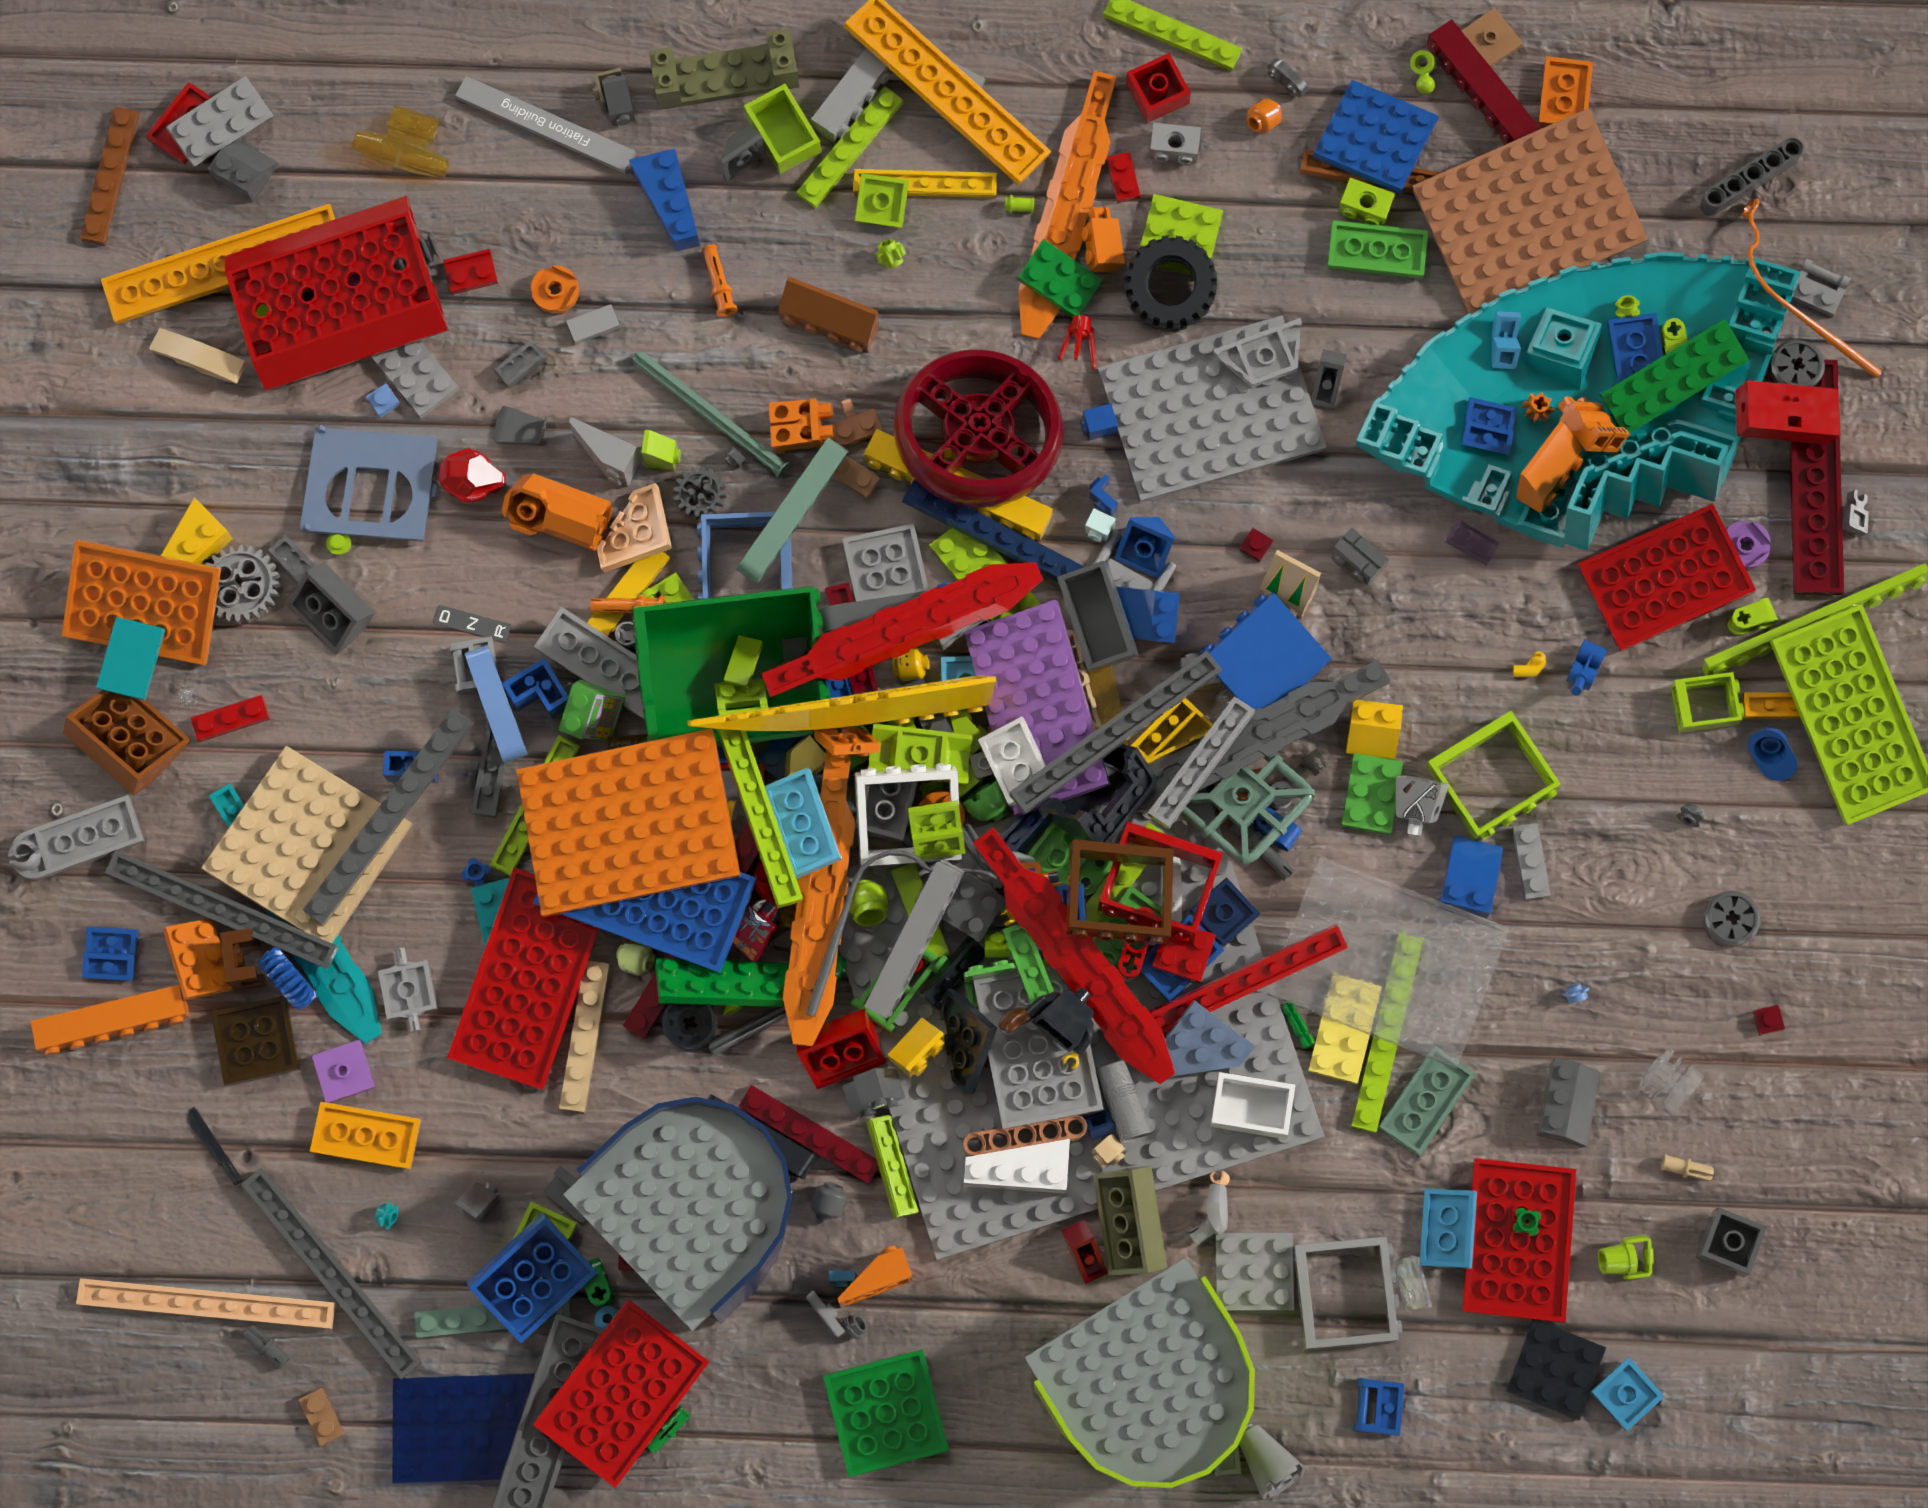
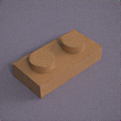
M847 456L832 476V478L866 500L880 482L879 476Z
M320 1388L299 1399L321 1447L345 1435L324 1388Z

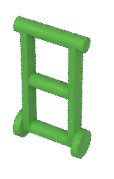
M926 948L922 958L930 963L929 967L913 988L909 985L904 992L906 997L888 1020L864 1007L881 972L862 997L859 999L856 996L850 1005L857 1010L865 1008L871 1020L891 1035L896 1028L893 1025L895 1020L932 972L936 974L948 958L945 955L939 958Z

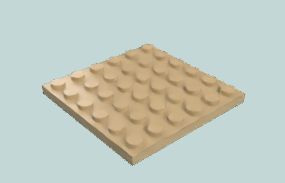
M286 746L202 866V870L295 928L333 943L412 827V822L405 818L402 820L324 926L304 912L303 909L381 803Z

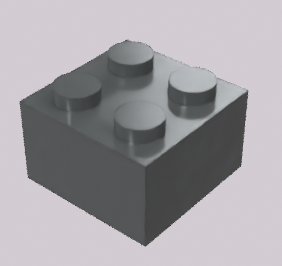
M1718 1207L1712 1211L1696 1259L1744 1278L1751 1273L1767 1226Z

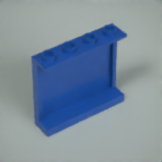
M1263 593L1253 602L1255 606L1249 612L1244 610L1235 619L1237 623L1232 628L1226 627L1219 633L1218 637L1220 639L1214 645L1209 643L1200 652L1203 654L1205 651H1208L1222 668V672L1216 677L1228 691L1255 710L1258 708L1263 709L1288 696L1289 692L1305 685L1332 660L1329 654L1275 593L1267 595Z

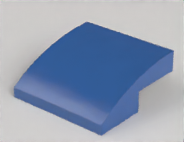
M1469 397L1461 445L1509 455L1517 408Z
M87 926L86 952L83 953L82 978L132 981L136 965L139 929Z

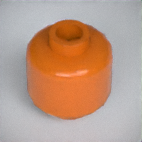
M1268 98L1259 100L1247 111L1248 126L1254 132L1261 134L1268 133L1278 126L1282 120L1280 105Z

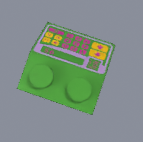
M580 679L572 685L558 730L580 739L606 742L607 736H614L626 696Z

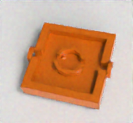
M861 726L841 727L839 732H837L836 728L817 729L814 733V739L835 757L843 758L847 757V754L869 756L870 753L880 752V742Z

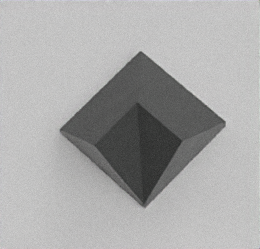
M748 125L727 139L720 159L723 178L726 182L765 157L763 137Z

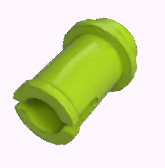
M1013 195L1005 197V211H1009V214H1012V212L1034 213V197H1013Z

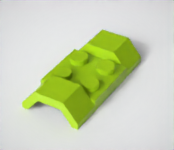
M873 724L871 735L880 742V752L870 753L868 768H875L876 771H886V767L899 766L902 770L911 769L912 765L918 764L926 765V768L936 767L938 763L951 764L958 771V783L968 785L969 755L973 735ZM949 779L926 780V781L940 782V783H942V782H949Z

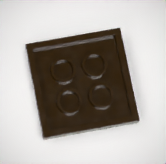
M284 995L211 1012L224 1086L300 1070L288 1001Z

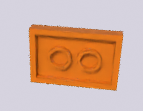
M1546 56L1538 117L1539 126L1547 127L1589 108L1593 62Z
M203 919L168 926L163 929L184 1001L233 989L226 982L222 946L213 919Z

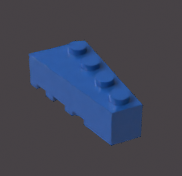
M675 148L629 159L634 177L640 184L643 193L649 200L652 209L658 216L676 251L700 246Z

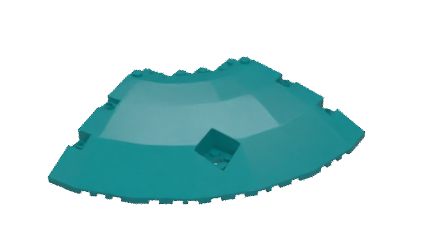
M1658 252L1644 254V258L1631 260L1630 257L1611 259V263L1598 264L1596 261L1591 262L1590 266L1577 268L1576 265L1560 270L1559 275L1548 279L1544 276L1529 282L1528 286L1522 289L1515 290L1513 288L1499 293L1498 298L1488 304L1486 302L1483 303L1481 309L1472 315L1470 313L1455 322L1453 328L1447 332L1442 331L1427 341L1417 352L1416 358L1410 365L1407 364L1402 369V374L1396 381L1393 380L1388 385V390L1383 396L1378 397L1374 401L1356 440V446L1401 474L1408 472L1425 478V489L1470 510L1474 509L1493 515L1495 522L1560 548H1564L1565 544L1588 551L1604 512L1628 519L1636 499L1660 507L1667 487L1715 502L1742 438L1737 436L1735 390L1747 380L1763 382L1773 355L1774 344L1780 330H1782L1788 309L1774 299L1759 283L1749 265L1748 257L1744 261L1731 260V256H1722V259L1707 258V254H1698V257L1683 256L1684 253ZM1753 258L1760 276L1767 285L1782 299L1791 304L1801 271ZM1630 295L1638 299L1640 302L1638 306L1640 310L1639 315L1657 313L1659 331H1661L1662 326L1668 319H1680L1685 325L1687 340L1722 319H1726L1750 361L1631 432L1618 452L1586 451L1583 448L1581 455L1583 462L1577 472H1571L1569 475L1570 480L1563 490L1560 488L1557 491L1554 503L1551 507L1546 506L1542 513L1516 499L1520 474L1559 424V419L1563 413L1559 410L1558 405L1564 397H1572L1575 402L1584 397L1588 398L1590 402L1601 403L1605 407L1603 411L1610 415L1611 422L1615 427H1618L1599 394L1617 384L1607 321L1619 318L1615 314L1618 310L1615 303L1620 297ZM1496 311L1520 312L1522 317L1517 335L1521 350L1516 369L1492 368L1491 331ZM1671 326L1668 329V332H1672L1673 336H1675V334L1678 332V329L1674 330ZM1561 334H1567L1571 339L1561 341L1557 337ZM1543 392L1544 396L1552 398L1549 406L1553 407L1554 410L1552 414H1547L1548 419L1546 422L1540 419L1534 424L1532 419L1524 417L1527 409L1523 408L1522 405L1524 401H1529L1530 393L1536 396ZM1469 397L1517 408L1509 455L1461 445ZM1416 463H1420V464H1422V466L1419 467V466H1416L1415 464H1416ZM1484 501H1490L1491 504H1486V503H1483V502H1484Z

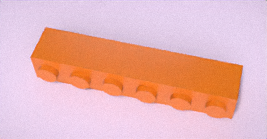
M175 985L30 1022L36 1050L41 1054H45V1056L59 1054L60 1049L64 1048L76 1050L85 1047V1043L93 1041L95 1044L105 1043L109 1041V1037L117 1035L120 1038L134 1035V1031L142 1029L145 1032L159 1029V1025L166 1023L170 1026L182 1024L184 1022L183 1019L190 1018L187 1000L184 1001L180 985Z

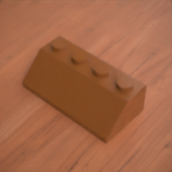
M788 276L778 309L782 322L789 326L798 325L803 327L806 332L812 335H817L818 333L826 336V339L833 343H844L853 351L869 352L879 330L877 310Z

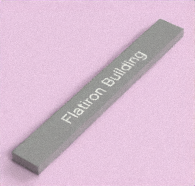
M465 76L455 95L457 100L626 174L630 167L629 159H633L636 155V152L628 147L468 76Z

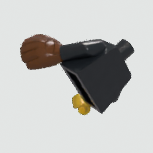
M1078 988L1074 994L1069 990H1065L1061 994L1054 991L1039 996L1027 1008H1016L1006 1013L999 1020L998 1026L1002 1031L1005 1030L1010 1033L1032 1020L1034 1025L1066 1051L1070 1052L1063 1056L1062 1062L1065 1064L1068 1058L1073 1057L1075 1061L1071 1065V1069H1075L1079 1064L1078 1056L1083 1055L1093 1040L1094 1023L1091 1018L1094 1011L1086 1005L1091 997L1090 993L1083 988Z

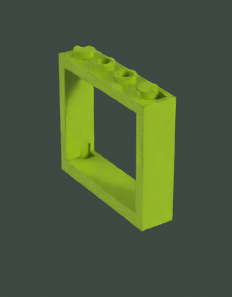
M1509 711L1429 760L1426 765V769L1434 781L1448 783L1440 769L1505 729H1508L1546 785L1545 788L1478 828L1449 784L1445 797L1474 840L1481 837L1483 840L1489 838L1496 833L1495 828L1503 825V827L1510 825L1516 820L1515 816L1521 812L1528 814L1537 807L1536 803L1540 800L1549 801L1558 794L1556 791L1561 785L1512 711Z

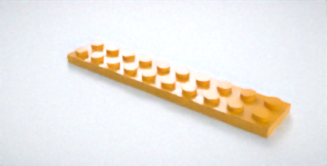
M868 0L845 22L844 28L1018 186L1050 155L1051 151L885 0Z
M326 204L102 278L101 282L115 324L118 325L230 288L225 274L226 255L335 220L331 205Z

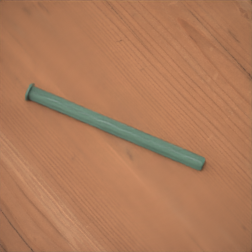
M641 351L635 355L633 362L776 473L778 479L786 473L790 466L789 462H784L647 354Z

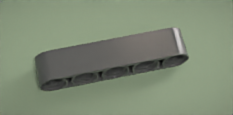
M1795 137L1788 138L1710 187L1705 192L1700 203L1702 212L1709 216L1716 215L1794 166L1803 153V143ZM1786 149L1793 150L1795 155L1787 153ZM1767 162H1773L1776 167L1769 166ZM1747 174H1753L1757 179H1750ZM1727 186L1735 187L1737 192L1730 191ZM1713 198L1718 204H1712L1708 199Z
M925 591L823 607L819 609V613L822 616L823 634L845 625L847 627L873 616L875 612L889 606L895 607L919 597Z

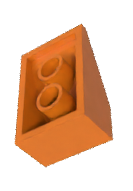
M896 1245L881 1250L882 1255L877 1256L837 1298L840 1307L843 1308L913 1282L902 1247L897 1249Z

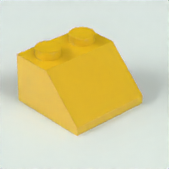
M1364 700L1352 702L1345 754L1353 755L1357 753L1395 760L1403 705Z

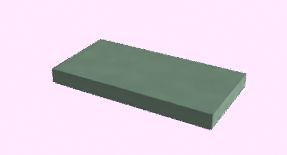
M1434 1045L1377 1129L1420 1157L1476 1073Z

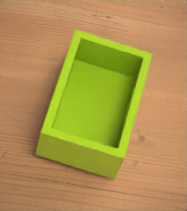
M786 84L744 105L746 119L750 126L763 137L764 149L779 174L821 153L819 138Z

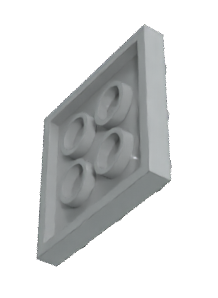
M914 523L842 538L856 601L929 590Z
M1293 1233L1215 1234L1216 1294L1227 1311H1294Z

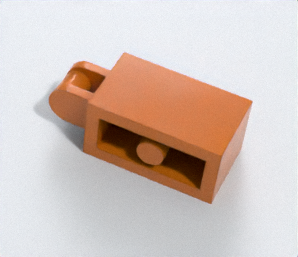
M1091 207L1089 211L1090 221L1082 230V238L1086 242L1087 248L1085 254L1086 263L1089 264V269L1092 273L1118 272L1125 264L1119 219L1111 218L1109 207Z

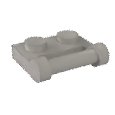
M1806 258L1800 270V278L1792 300L1829 317H1833L1851 278L1845 275L1843 277L1814 265L1812 264L1813 261ZM1807 273L1838 285L1837 291L1806 278Z
M492 636L456 642L449 645L450 653L453 654L457 684L455 685L456 693L462 694L477 690L474 679L472 681H467L462 652L472 651L488 645L497 667Z

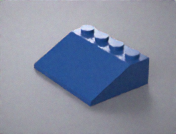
M542 1212L469 1279L467 1285L511 1334L522 1343L598 1272L549 1217Z

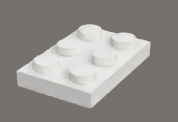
M1023 717L978 739L1010 806L1016 803L1009 796V793L1047 766Z

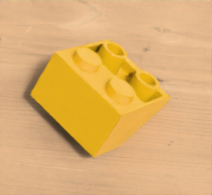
M921 1018L887 1054L888 1059L910 1079L914 1074L918 1077L926 1069L927 1060L931 1056L936 1058L945 1048L943 1046L945 1042L944 1033Z

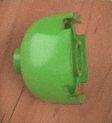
M996 777L992 779V784L982 785L964 799L965 801L961 802L973 818L980 821H987L993 818L996 822L1007 815L1005 809L1009 805Z

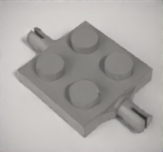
M397 948L394 950L397 964L391 968L378 971L386 1017L388 1021L400 1018L408 1019L410 1033H415V1030L417 1032L421 1031L418 1016L438 1010L428 960L415 963L407 962L405 948H400V950Z

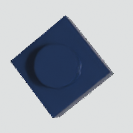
M1108 1110L1083 1117L1092 1140L1116 1132Z

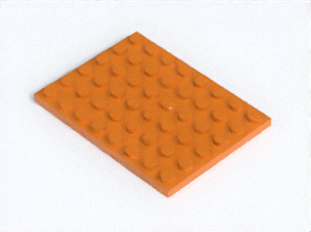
M712 728L516 769L541 915L543 917L741 876L716 739Z

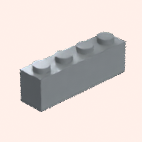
M866 48L811 118L813 130L834 144L839 138L842 139L849 130L851 122L853 120L856 121L862 114L865 104L872 102L875 98L879 86L887 83L891 76L890 69Z

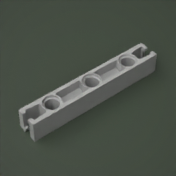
M945 860L936 863L864 1007L884 1018H888L894 1013L965 871Z

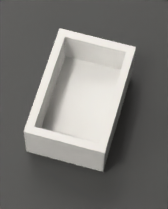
M1219 1072L1210 1127L1286 1139L1289 1132L1295 1085Z

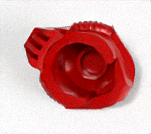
M467 448L452 453L443 460L439 471V481L447 493L462 503H474L485 499L489 493H498L505 487L506 474L491 465L490 459L480 451L478 452V450Z

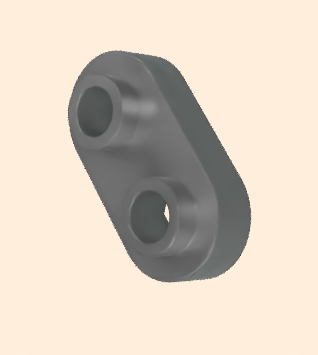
M1274 58L1267 65L1268 75L1271 79L1283 84L1286 91L1292 97H1302L1308 91L1306 82L1279 58Z

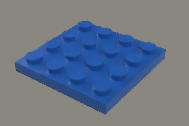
M1351 80L1314 151L1313 158L1401 194L1438 121L1439 115Z

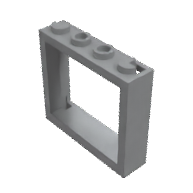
M1387 1237L1304 1244L1293 1247L1304 1351L1391 1343L1399 1340V1336L1402 1335L1401 1320L1396 1319L1395 1311L1399 1310L1398 1294H1393L1392 1284H1396V1273L1394 1268L1390 1269L1389 1258H1393L1392 1243H1387ZM1379 1246L1389 1333L1316 1340L1306 1253Z

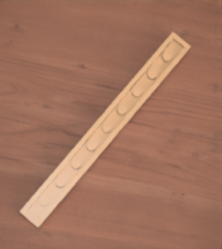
M80 1279L76 1301L77 1305L326 1329H332L336 1305L334 1302Z

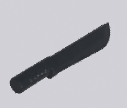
M194 1106L188 1114L189 1125L214 1157L217 1164L224 1168L233 1184L241 1183L243 1181L242 1177Z

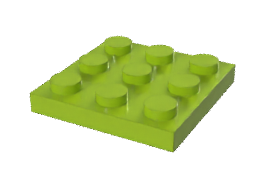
M1154 194L1140 247L1146 246L1148 241L1154 238L1159 240L1162 239V236L1169 235V238H1176L1177 235L1182 236L1184 240L1189 241L1191 239L1196 242V245L1200 248L1203 247L1208 257L1212 259L1224 210ZM1164 262L1156 266L1157 268L1192 276L1189 269L1178 262Z

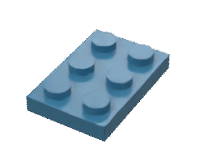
M1425 1189L1420 1266L1472 1269L1476 1191Z

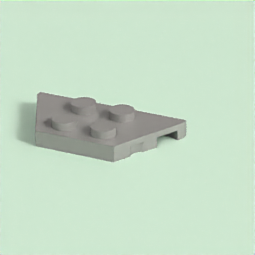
M1301 318L1213 349V354L1251 388L1297 372Z

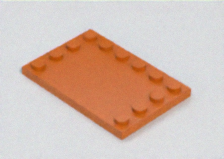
M77 539L74 543L62 636L108 645L115 619L120 617L165 629L158 656L206 665L221 568Z

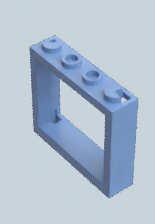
M775 512L701 515V523H697V537H702V546H697L698 561H702V570H698V584H703V593H698V599L712 597L710 529L764 527ZM790 537L780 551L782 589L792 588Z

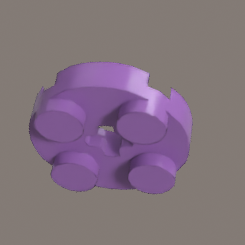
M1738 521L1727 528V532L1746 570L1755 569L1764 563L1769 556L1771 543L1770 536L1764 527L1755 522ZM1741 540L1751 542L1749 551L1741 549Z

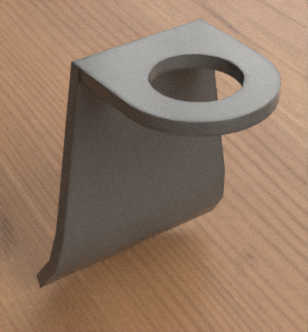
M502 406L495 425L494 442L541 445L548 417L545 416L543 420L517 409Z

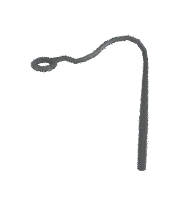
M889 850L874 855L859 868L850 886L806 1011L807 1015L816 1016L837 953L856 885L863 871L875 860L891 855L905 856L913 859L926 871L932 873L933 868L925 864L918 856L906 851ZM960 868L965 873L985 880L994 881L997 879L994 874L984 870Z

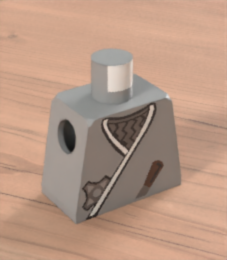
M1407 775L1396 776V816L1409 819L1408 834L1422 835L1423 822L1432 823L1437 821L1449 787L1448 783Z

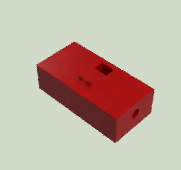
M1747 380L1735 390L1737 436L1828 445L1841 436L1839 389Z

